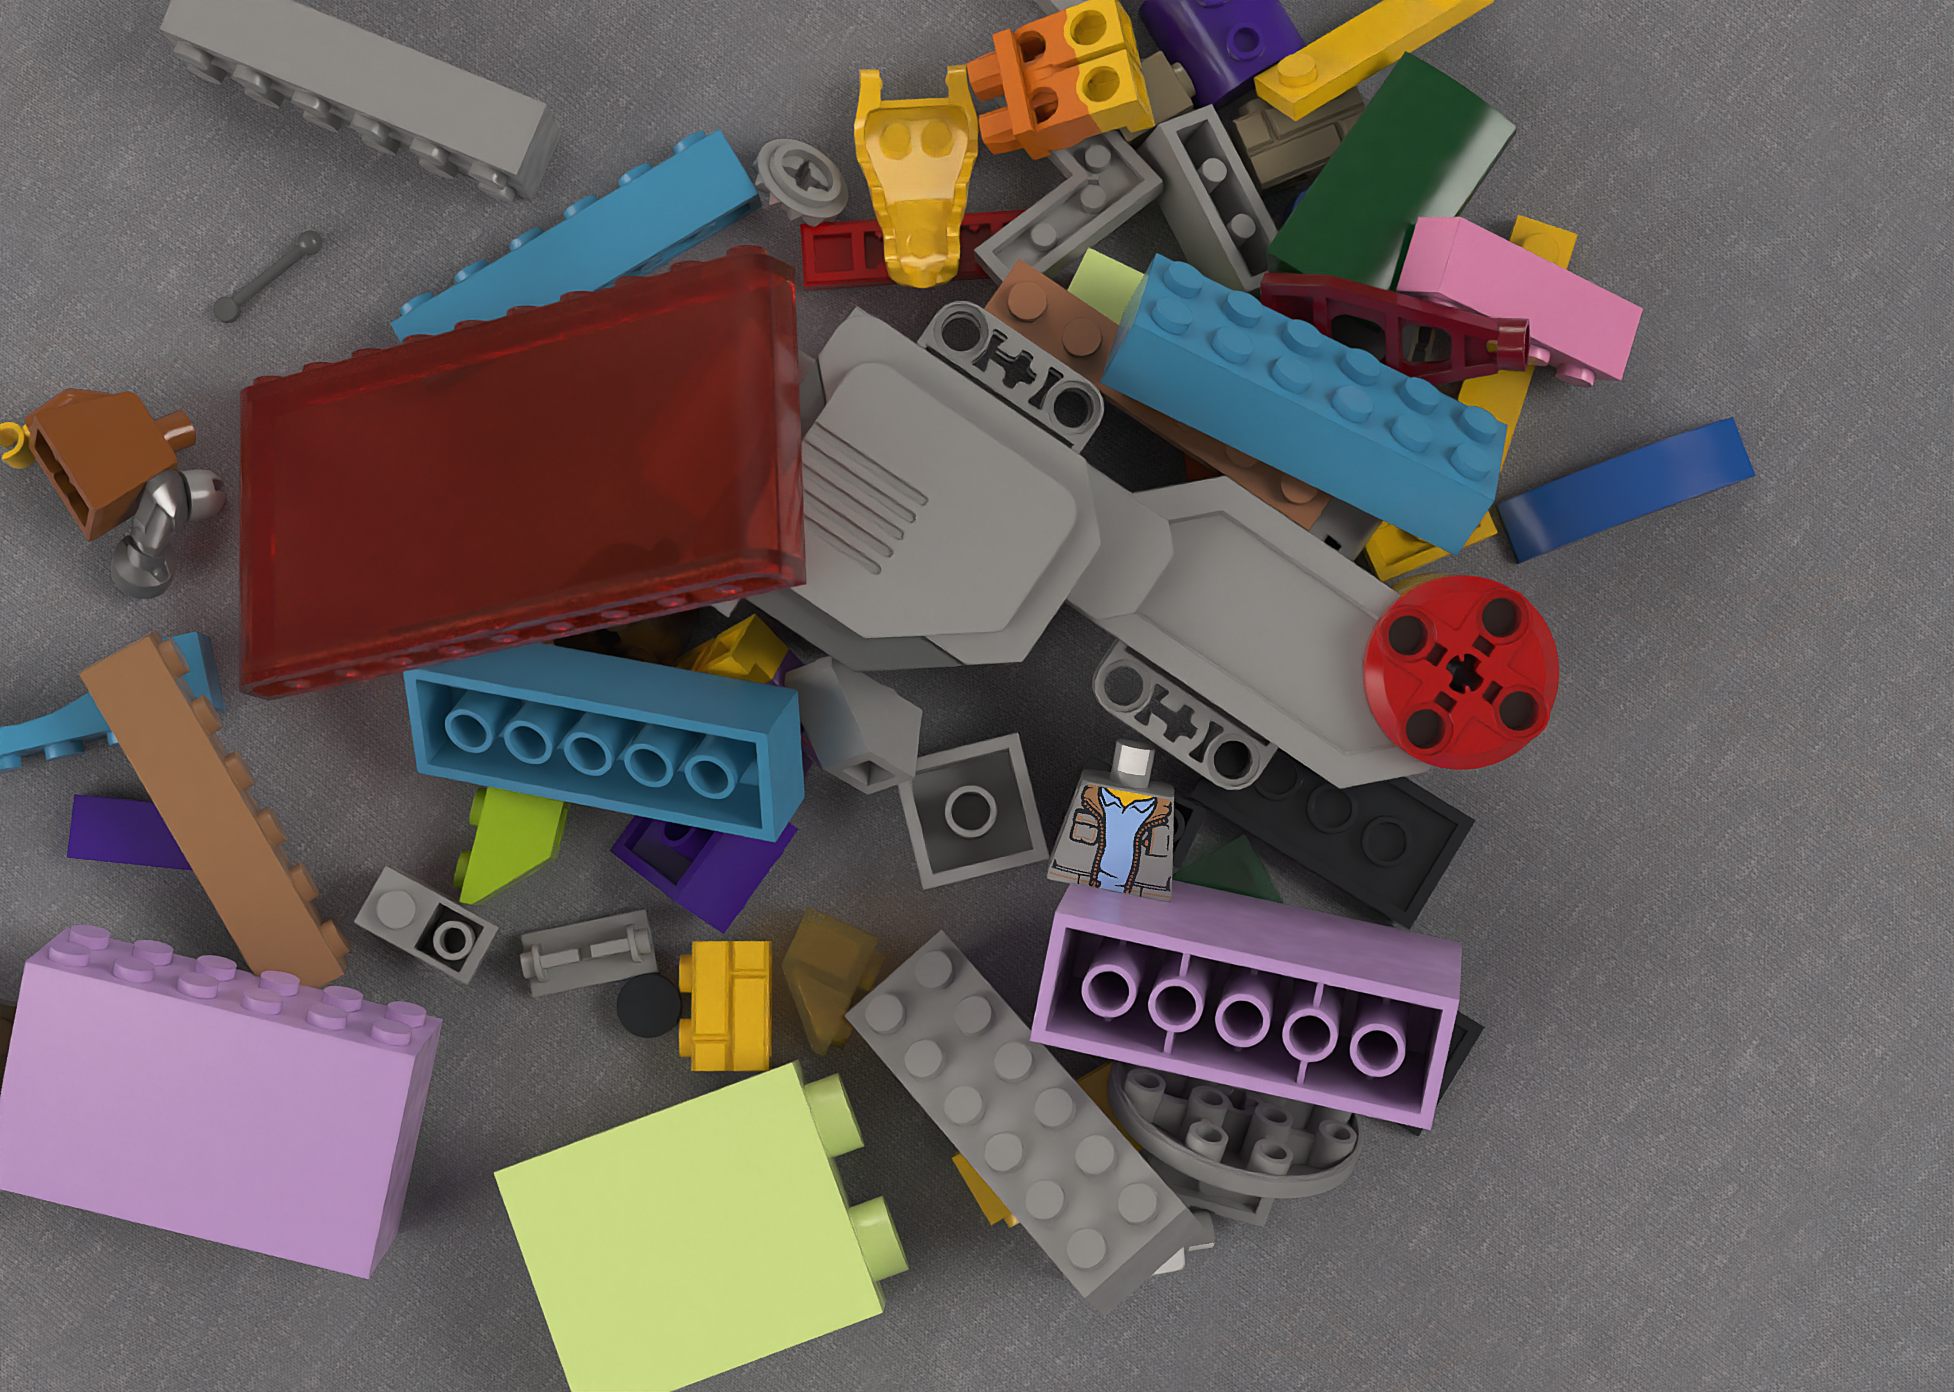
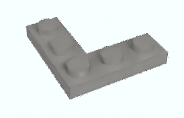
M1005 94L994 98V101L1001 108L1007 106ZM1116 130L1085 138L1079 144L1070 148L1050 150L1051 155L1046 157L1067 180L974 250L975 261L998 287L1002 284L1018 259H1021L1051 279L1085 253L1088 247H1093L1163 193V180Z

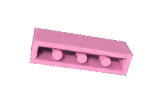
M1418 217L1396 288L1397 292L1491 318L1529 319L1530 351L1528 363L1538 366H1547L1549 364L1557 368L1556 378L1580 387H1592L1594 379L1622 380L1643 308L1462 217ZM1489 340L1487 343L1497 344V340Z

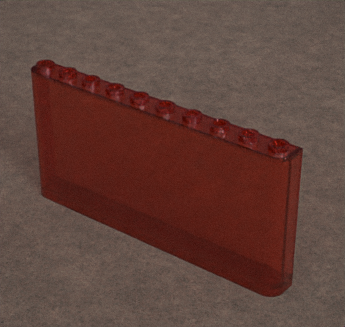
M756 245L735 246L726 251V256L705 262L693 260L680 261L672 264L669 271L650 277H622L614 282V286L595 292L571 291L564 293L560 296L559 302L540 307H512L507 310L504 317L489 321H461L456 323L454 330L434 336L427 334L410 335L403 338L401 345L383 350L376 348L359 349L351 354L350 359L335 363H308L302 366V372L284 377L272 375L257 377L253 380V385L245 387L240 391L239 691L243 694L271 701L807 584L795 268L773 256L767 255V250L763 247Z

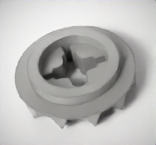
M793 139L772 140L762 147L751 166L758 175L755 187L759 191L770 195L769 207L780 206L787 212L790 221L801 216L812 227L817 226L822 221L833 223L847 205L848 188L843 175L827 156L806 143ZM796 174L799 175L798 182L801 183V188L796 185V180L794 179Z

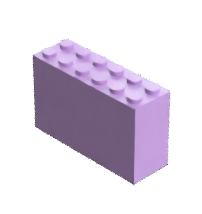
M1172 880L1170 903L1070 883L1055 911L1030 1041L1431 1130L1460 1001L1462 943Z
M74 925L71 929H64L25 961L0 1095V1189L365 1279L370 1278L398 1235L443 1019L427 1016V1011L423 1007L409 1002L394 1001L386 1006L363 1000L362 993L347 987L329 986L321 990L299 985L300 979L286 972L264 971L260 977H257L251 972L236 969L237 964L234 961L220 956L204 955L193 959L173 954V948L170 945L159 941L138 940L132 944L111 939L109 931L92 925Z

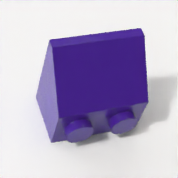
M635 815L612 846L610 852L676 903L724 934L736 916L744 909L751 895L774 863L781 857L785 848L799 829L788 822L777 841L771 842Z

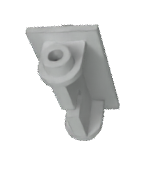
M646 909L520 935L524 953L520 954L522 970L525 979L529 978L533 998L626 979L641 974L659 972Z

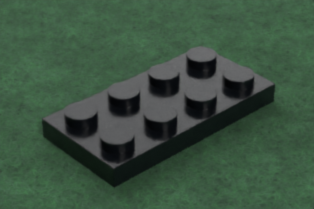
M1239 741L1222 743L1214 754L1216 771L1223 775L1240 773L1248 762L1246 745ZM1281 748L1277 749L1262 773L1250 786L1240 790H1227L1214 784L1202 775L1189 795V798L1406 930L1411 929L1476 821L1404 776L1340 789Z

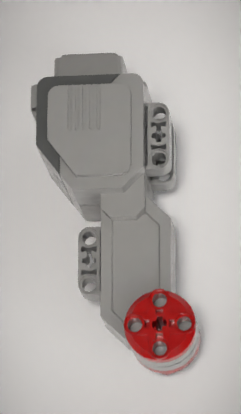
M954 301L944 305L936 313L917 343H914L882 320L869 315L856 306L848 318L835 330L816 360L753 317L747 321L742 330L729 322L640 453L641 457L652 463L643 479L706 521L695 545L679 567L673 580L725 616L730 617L735 614L747 599L852 671L862 672L962 666L963 664L1023 662L1062 603L1065 602L1116 637L1097 665L1092 676V689L1098 702L1118 719L1214 784L1227 790H1240L1250 786L1262 773L1278 748H1281L1340 789L1428 772L1432 765L1453 770H1470L1490 766L1516 754L1546 728L1558 692V652L1548 625L1538 610L1520 592L1502 583L1460 573L1428 572L1410 576L1388 587L1227 476H1214L1129 492L1086 463V459L1079 455L1099 426L1104 414V401L1100 391L1089 380L980 306L969 301ZM966 320L977 328L980 340L970 350L955 351L944 343L942 338L944 328L953 321ZM992 337L1002 342L996 349L995 355L1009 364H1013L1018 357L1025 359L1029 363L1025 374L1032 380L1030 386L1025 382L1019 381L1013 389L1007 387L1002 382L1006 371L991 359H989L984 372L974 366L985 356ZM1049 374L1057 382L1043 395L1037 409L1029 404L1028 401L1043 387ZM1073 393L1084 401L1086 417L1078 428L1064 426L1056 419L1054 402L1059 394ZM1448 662L1456 668L1453 675L1446 669ZM1120 666L1135 669L1141 679V687L1138 694L1127 702L1111 700L1104 690V682L1107 675L1113 669ZM1156 684L1165 688V691L1156 697L1161 704L1175 712L1179 711L1183 705L1190 707L1186 717L1193 724V727L1187 735L1181 731H1176L1170 738L1164 736L1167 724L1161 717L1149 709L1143 722L1134 717L1150 702ZM1211 721L1217 723L1219 727L1205 738L1209 723ZM1203 741L1199 756L1197 758L1191 756L1189 752L1194 750ZM1227 741L1242 742L1248 750V762L1245 768L1235 775H1223L1217 772L1214 766V754L1217 748Z

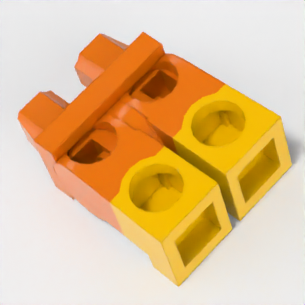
M1088 0L1030 22L1017 29L1014 33L1009 28L992 34L995 51L986 53L966 63L970 84L974 94L981 102L1004 94L1006 97V107L979 115L978 119L982 140L993 155L1024 148L1034 161L1051 155L1050 150L1070 148L1079 144L1085 138L1126 126L1130 133L1155 126L1144 75L1140 71L1142 66L1131 19L1118 0Z

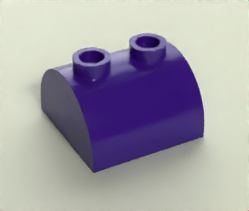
M1145 0L1138 11L1139 17L1159 50L1163 52L1170 66L1179 62L1190 77L1196 91V95L1190 99L1196 110L1212 104L1217 112L1256 89L1255 76L1279 63L1286 56L1294 54L1307 46L1279 0Z

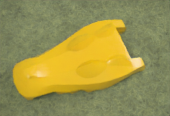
M966 64L947 66L948 73L945 78L949 97L885 101H881L883 82L879 69H859V99L854 124L856 157L866 179L873 209L882 230L884 259L889 277L900 286L924 289L947 284L958 271L960 260V225L964 216L970 178L979 149L978 119L970 92Z

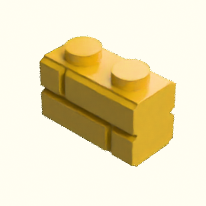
M692 941V954H681L679 964L680 993H692L691 1019H680L679 1024L680 1057H691V1071L771 1070L772 941Z

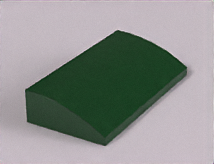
M1405 51L1266 249L1268 272L1333 275L1397 292L1396 288L1418 217H1459L1515 136L1516 126L1468 88L1427 62ZM1343 314L1376 333H1379L1382 329L1373 321Z

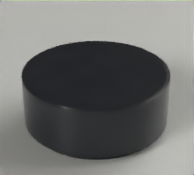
M641 974L630 979L622 987L617 998V1014L622 1025L632 1034L643 1038H654L668 1033L678 1023L682 1013V998L678 988L671 980L658 974Z

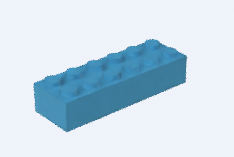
M1156 253L1123 312L1100 383L1457 556L1495 501L1508 425L1496 420L1491 413L1480 407L1467 406L1439 392L1426 380L1416 377L1410 378L1380 363L1367 351L1356 348L1351 349L1321 334L1313 325L1305 321L1292 320L1262 305L1254 296L1246 292L1233 291L1203 276L1195 267L1187 263L1174 262Z
M438 624L402 666L417 773L771 842L777 841L805 798L798 690Z

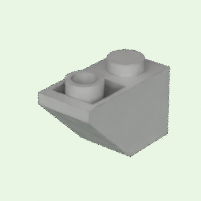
M832 656L821 657L813 663L786 673L784 685L786 688L798 690L799 718L822 769L867 795L915 778L922 709L899 696L894 689L881 685L862 672L852 671Z
M386 865L354 921L357 925L467 985L470 984L500 930L499 926L451 896L398 867Z

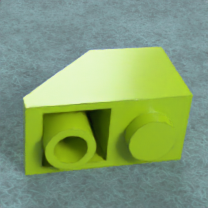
M489 786L487 789L479 787L475 793L469 817V824L478 826L472 851L462 850L454 875L453 886L462 889L459 902L481 906L557 860L571 802Z

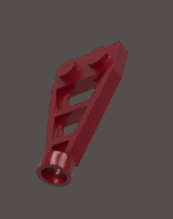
M1265 273L1260 283L1262 305L1292 320L1305 321L1313 325L1321 334L1331 339V320L1338 315H1351L1377 323L1384 330L1386 337V354L1379 362L1410 378L1416 377L1426 380L1433 386L1498 374V371L1526 372L1528 367L1530 321L1526 318H1491L1333 275ZM1406 325H1419L1445 330L1451 336V356L1440 361L1409 362L1403 357V327ZM1489 340H1497V351H1488L1487 342Z

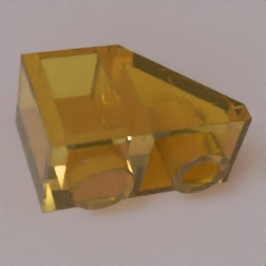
M808 906L781 966L813 1052L825 1057L828 1055L832 1045L842 1050L844 1049L854 1028L844 1015L850 1011L849 1007L859 986L871 991L886 956L876 952L881 939Z

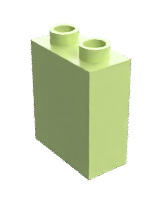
M797 1059L494 1172L571 1392H671L883 1313L886 1299L879 1281L909 1270V1265L883 1195L853 1207L848 1197L834 1157L859 1149L865 1145L839 1073L808 1084L800 1061Z

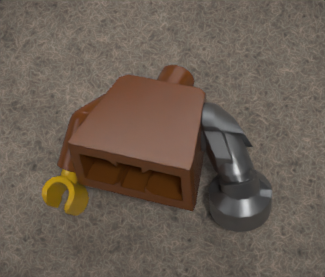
M69 388L63 390L25 417L26 424L21 427L14 422L0 424V446L6 448L18 441L15 448L2 455V460L16 469L26 468L37 460L88 542L98 539L135 515L131 534L125 536L117 543L110 565L111 578L118 589L134 598L152 599L164 594L171 587L178 563L176 552L168 541L172 530L179 534L184 522L187 523L188 519L183 479L176 472L178 460L175 453L196 443L193 424L185 412L177 410L153 420L139 396L135 393L126 391L111 395L109 392Z

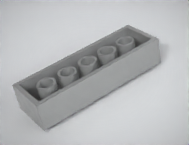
M171 0L159 28L175 47L172 53L188 63L186 69L192 74L218 85H222L225 77L235 80L246 86L244 92L246 95L270 107L279 109L284 100L305 110L303 118L329 131L338 132L341 124L355 129L363 134L361 137L363 143L380 152L396 156L399 148L421 157L419 161L420 166L439 176L453 180L458 171L478 180L477 189L483 193L507 203H512L515 195L533 202L562 134L546 103L293 0Z
M942 929L844 1015L1079 1293L1104 1317L1204 1229V1226L1042 1043L1030 1041L1031 1030Z

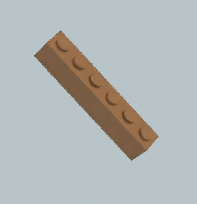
M154 630L87 666L79 673V676L254 976L260 977L264 971H281L298 977L300 979L299 985L319 989L344 975L348 965L345 954L351 952L346 935L334 918L324 921L313 902V899L319 896V891L312 876L303 863L300 862L293 866L280 845L287 841L283 826L270 807H266L263 810H260L248 789L255 785L253 775L240 753L234 751L228 755L217 736L216 731L222 729L223 726L210 700L204 694L196 698L183 677V675L190 672V668L177 643L172 638L163 641L157 630Z

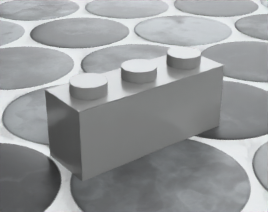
M1213 105L1205 106L1159 124L1136 153L1163 180V193L1156 200L1186 259L1203 276L1233 291L1246 292L1254 296L1261 303L1260 283L1264 274L1269 273L1266 249L1278 234V231Z

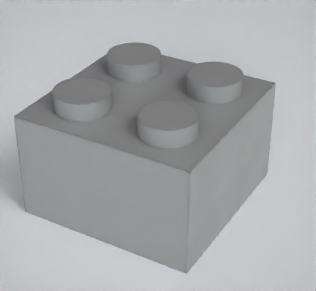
M1018 732L917 757L915 778L897 784L924 892L1045 862L1050 859Z

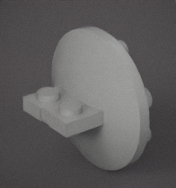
M1113 1060L1108 1075L1107 1096L1113 1113L1129 1135L1150 1152L1147 1163L1186 1207H1190V1205L1214 1211L1215 1215L1264 1227L1275 1198L1309 1197L1334 1189L1351 1175L1363 1147V1125L1359 1114L1118 1060Z

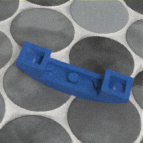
M1730 417L1580 470L1500 502L1495 507L1517 564L1577 543L1586 537L1686 500L1696 499L1756 475L1734 418Z

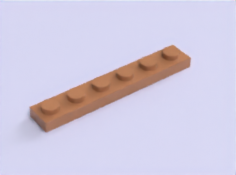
M1018 259L985 306L984 310L1089 380L1100 391L1102 398L1218 476H1227L1307 532L1311 530L1333 498L1332 495L1100 383L1119 325L1021 259Z

